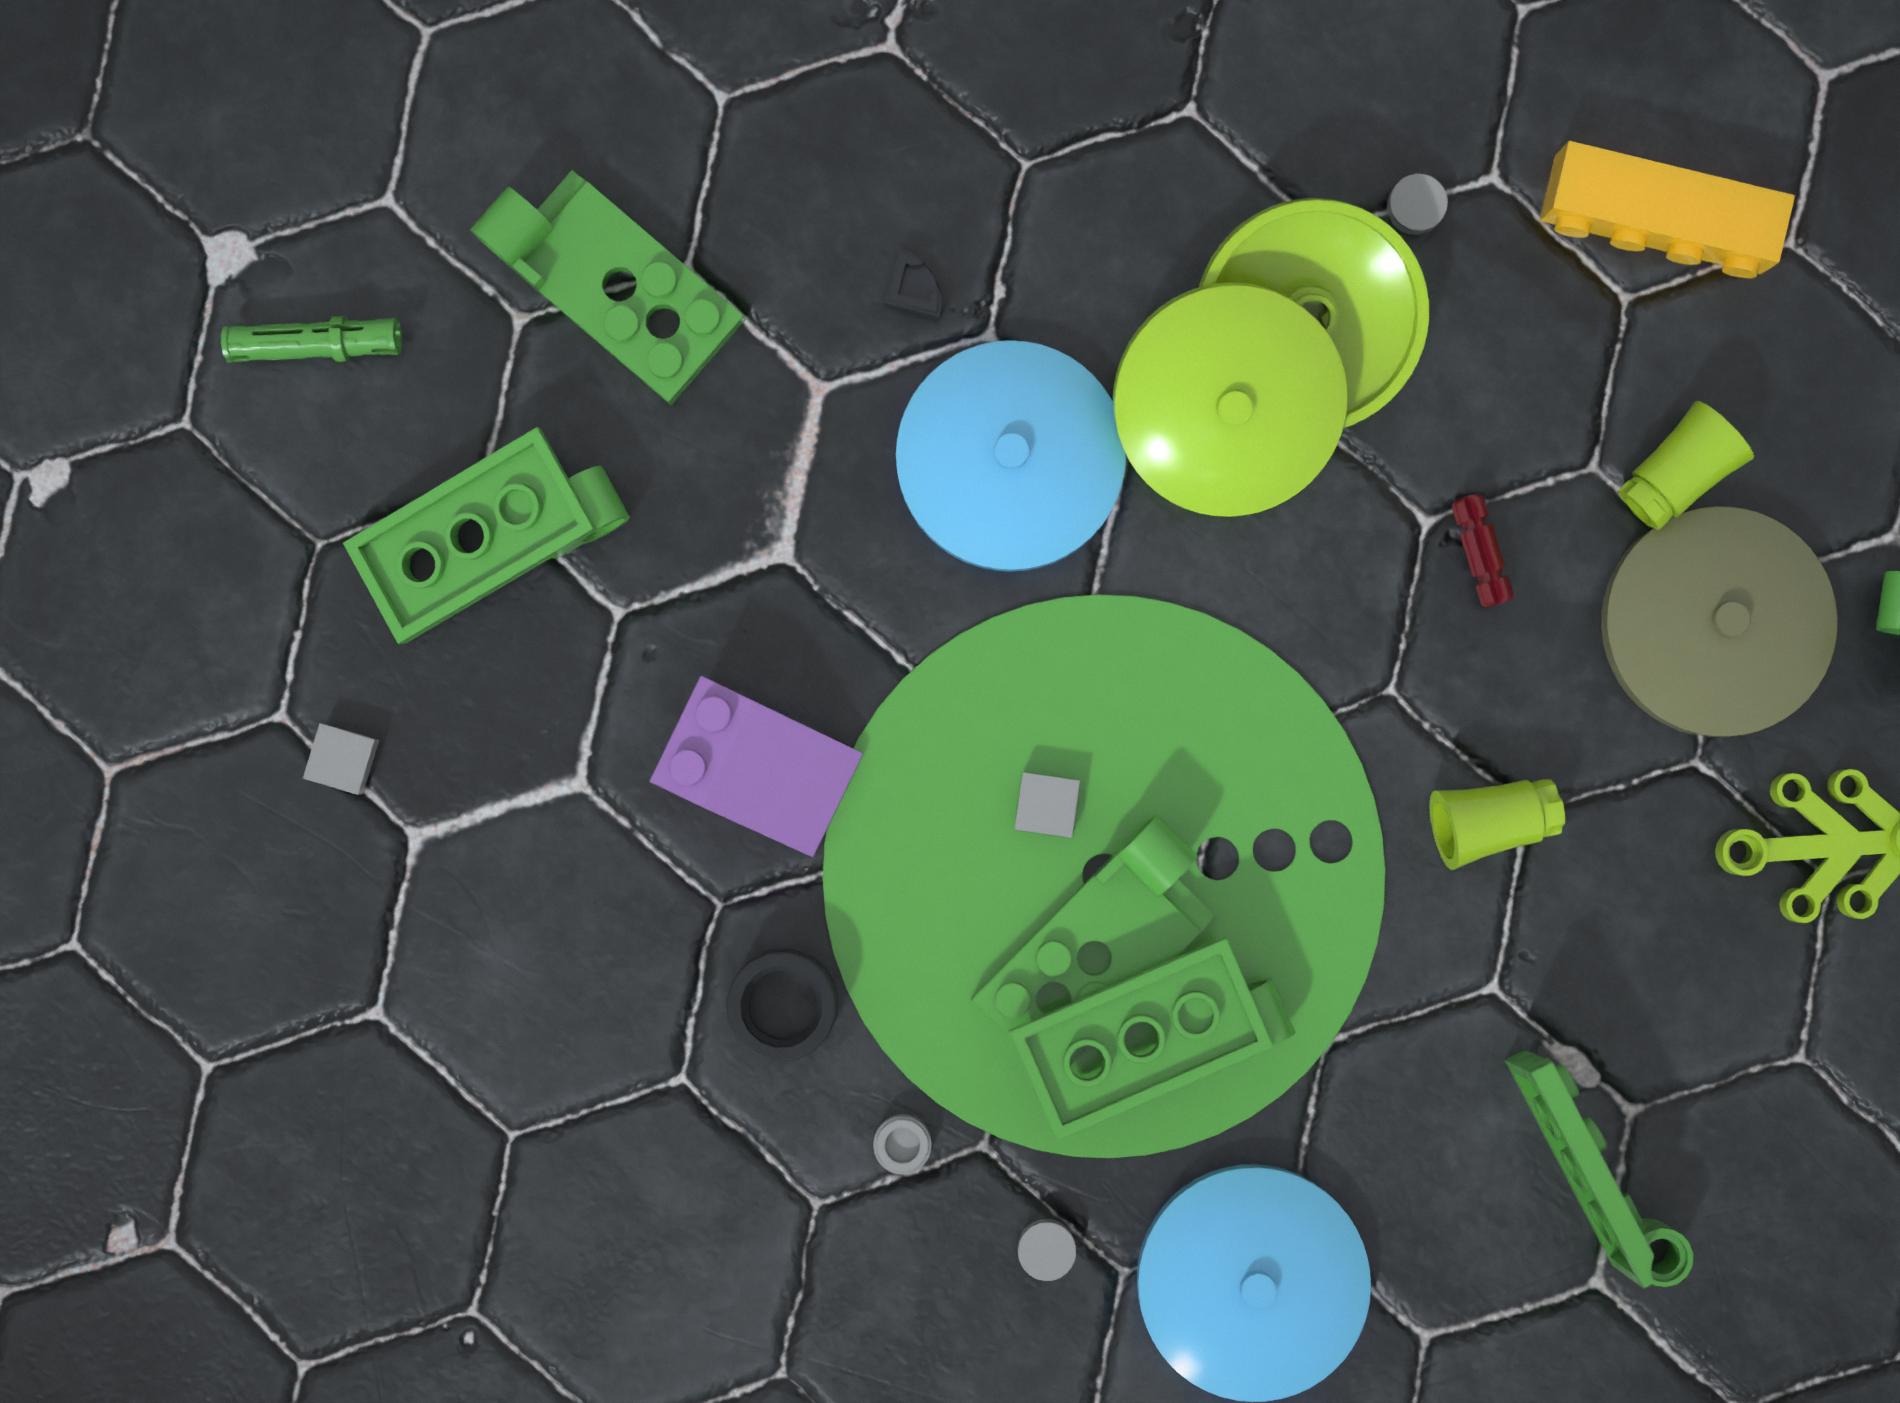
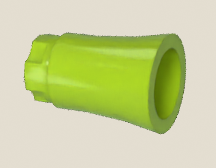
M1695 401L1669 436L1632 472L1633 478L1618 490V494L1641 521L1658 531L1672 517H1679L1699 497L1723 478L1753 460L1754 454L1741 434L1722 415L1707 404Z
M1541 779L1531 783L1528 780H1522L1503 785L1465 790H1435L1430 796L1429 811L1434 839L1443 862L1450 870H1455L1478 859L1505 850L1541 842L1544 837L1559 835L1562 833V827L1565 824L1563 801L1558 794L1555 783L1551 779Z

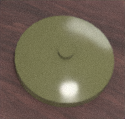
M1715 506L1687 511L1677 518L1672 517L1660 530L1657 531L1652 527L1627 549L1617 563L1607 584L1601 613V630L1606 656L1616 679L1627 695L1643 711L1659 722L1682 732L1706 737H1727L1745 735L1773 726L1798 710L1810 698L1825 676L1832 660L1837 637V608L1833 589L1826 571L1811 548L1797 534L1775 519L1761 513L1743 508Z

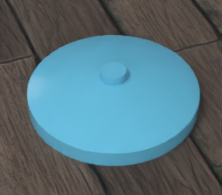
M1011 340L981 344L966 349L940 364L926 377L911 397L903 414L897 437L896 465L899 484L909 511L919 527L933 542L952 556L968 564L995 571L1012 572L1041 568L1053 564L1081 548L1094 536L1109 516L1118 498L1125 473L1126 453L1116 430L1113 402L1104 387L1092 373L1068 355L1056 349L1026 341Z
M1244 1164L1220 1168L1194 1179L1177 1191L1162 1206L1153 1219L1141 1246L1137 1266V1294L1141 1313L1152 1341L1161 1355L1181 1376L1199 1388L1223 1398L1236 1401L1265 1402L1290 1397L1313 1387L1330 1375L1345 1360L1357 1342L1367 1318L1371 1294V1276L1367 1253L1357 1228L1342 1207L1325 1190L1309 1179L1283 1168L1270 1165Z

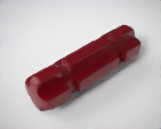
M1482 494L1460 498L1452 504V510L1457 525H1462L1464 532L1460 533V537L1472 576H1478L1480 582L1479 585H1476L1480 603L1484 607H1491L1508 602L1513 598V591L1509 577H1503L1501 569L1506 567L1493 524L1487 525L1485 517L1490 515L1485 498Z

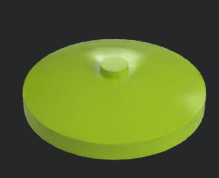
M1323 198L1296 199L1282 202L1254 214L1235 228L1219 245L1204 270L1199 287L1215 283L1235 282L1263 286L1291 298L1315 317L1334 342L1344 367L1348 401L1343 428L1368 418L1391 401L1412 375L1424 349L1429 324V299L1425 279L1416 257L1402 237L1391 226L1368 211L1346 202Z
M1235 282L1215 283L1192 289L1169 300L1152 313L1129 341L1116 372L1113 390V412L1116 430L1130 463L1140 477L1159 495L1184 509L1200 514L1225 517L1244 516L1273 508L1289 500L1309 485L1327 464L1339 442L1346 418L1348 401L1347 382L1340 355L1327 331L1317 319L1300 304L1275 290L1259 285Z

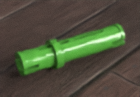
M332 316L329 322L224 326L221 332V348L227 363L249 360L305 359L311 357H333L335 362L350 361L351 356L373 354L400 355L402 351V332L398 318L348 321L346 316Z

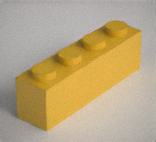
M1568 141L1554 157L1539 221L1554 224V230L1565 236L1585 238L1591 233L1611 238L1610 244L1619 249L1643 251L1645 247L1666 251V258L1676 263L1697 265L1703 260L1723 265L1722 272L1730 276L1755 278L1757 274L1761 275L1780 262L1795 195Z

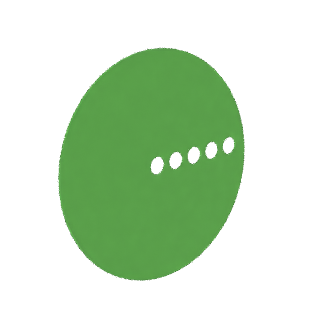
M1074 596L1026 605L976 625L930 654L900 681L878 707L858 738L854 749L863 753V756L827 829L824 843L823 891L825 916L833 953L845 987L862 1021L882 1050L910 1081L936 1103L967 1123L996 1137L1028 1148L1072 1157L1120 1158L1144 1156L1182 1148L1228 1130L1249 1119L1282 1096L1309 1071L1332 1043L1350 1015L1368 976L1378 944L1384 910L1385 860L1383 837L1375 799L1357 753L1345 730L1324 700L1296 670L1271 649L1243 631L1199 611L1170 602L1137 596ZM1022 772L1080 780L1072 838L1014 830ZM1157 814L1196 854L1200 845L1207 839L1222 837L1229 840L1236 847L1239 856L1238 865L1233 874L1221 880L1210 879L1201 873L1195 860L1179 878L1216 916L1179 956L1204 945L1227 938L1247 985L1266 978L1273 979L1296 1033L1274 1045L1269 1050L1056 1141L1014 1042L971 998L1084 884L1083 869L1088 860L1099 854L1113 855L1154 815ZM1327 820H1335L1345 825L1352 837L1350 852L1344 859L1335 863H1326L1319 860L1310 848V836L1313 829L1319 823ZM1268 829L1285 831L1291 836L1295 844L1293 861L1288 867L1280 871L1263 869L1256 862L1253 855V845L1256 838ZM1099 941L1085 943L1077 954V962L1080 969L1089 974H1097L1105 970L1110 962L1108 947ZM1057 982L1043 985L1036 996L1038 1008L1046 1014L1068 1005L1070 1001L1068 989ZM1146 1022L1134 1023L1127 1029L1124 1036L1126 1049L1136 1055H1144L1151 1052L1157 1043L1156 1029ZM1089 1046L1070 1065V1068L1078 1077L1092 1078L1103 1067V1054L1096 1047Z

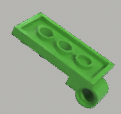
M573 170L538 209L534 208L521 195L507 186L470 229L504 263L670 405L676 401L746 320L742 313ZM618 272L630 273L636 278L637 282L634 294L625 301H614L607 297L605 291L608 279ZM670 309L675 311L680 317V325L677 332L673 336L664 339L653 336L648 328L651 316L658 310Z
M536 427L343 542V545L397 643L406 644L551 558L558 559L580 545L594 541L623 525L630 516L602 466L591 467L568 478L541 428ZM473 519L482 527L484 540L478 550L468 553L459 544L458 532L466 521ZM422 548L428 550L435 560V570L432 576L423 582L417 580L410 570V560L413 554Z
M1157 814L1154 815L1075 892L992 976L971 1000L1013 1041L1009 1032L1010 1029L1046 1014L1038 1008L1036 1003L1037 993L1043 985L1050 982L1064 985L1070 994V1004L1178 957L1216 917L1179 880L1195 862L1198 855ZM1090 941L1104 943L1110 952V962L1107 968L1097 974L1084 972L1080 969L1077 962L1079 949ZM1089 1045L1081 1046L1073 1052L1070 1058V1065Z
M1227 938L1199 947L1009 1030L1056 1141L1269 1050L1274 1045L1296 1033L1273 979L1266 978L1247 985ZM1137 1022L1151 1024L1156 1029L1158 1036L1154 1049L1144 1055H1136L1129 1052L1124 1044V1036L1127 1029ZM1089 1045L1096 1047L1103 1054V1067L1092 1078L1078 1077L1070 1068L1071 1055L1081 1046Z
M1527 1050L1507 1058L1505 1062L1611 1265L1642 1288L1650 1285L1663 1288L1672 1287L1681 1283L1689 1275L1693 1266L1694 1256L1689 1241L1681 1233L1659 1220L1652 1218L1641 1219L1629 1194H1621L1600 1153L1607 1149L1600 1130L1590 1117L1582 1119L1572 1100L1579 1096V1091L1568 1070L1563 1064L1555 1067L1549 1058H1543ZM1664 1239L1667 1246L1665 1257L1658 1264L1652 1265L1654 1255L1649 1245L1655 1240Z

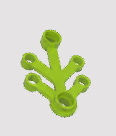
M1841 769L1835 771L1827 782L1828 793L1838 803H1854L1881 830L1859 832L1811 791L1810 783L1804 776L1797 773H1784L1777 776L1771 783L1770 794L1773 801L1781 807L1795 808L1824 834L1763 839L1759 833L1753 830L1733 829L1724 833L1717 842L1715 854L1719 865L1730 874L1750 876L1761 871L1766 862L1825 858L1801 888L1787 890L1782 895L1779 903L1780 911L1786 919L1792 922L1809 923L1819 915L1821 902L1862 855L1883 854L1860 884H1848L1837 895V906L1843 915L1856 919H1866L1872 916L1877 910L1878 899L1900 874V813L1869 787L1867 778L1858 770ZM1846 776H1850L1856 785L1855 791L1850 797L1843 795L1840 789V783ZM1788 780H1793L1799 789L1798 795L1793 801L1787 800L1782 792L1783 786ZM1737 841L1743 843L1746 848V856L1739 863L1734 862L1730 857V848ZM1856 891H1860L1865 897V905L1858 912H1855L1850 906V897ZM1798 895H1803L1808 902V909L1801 916L1796 915L1792 909V902Z

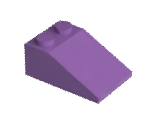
M700 676L649 782L814 857L863 753Z

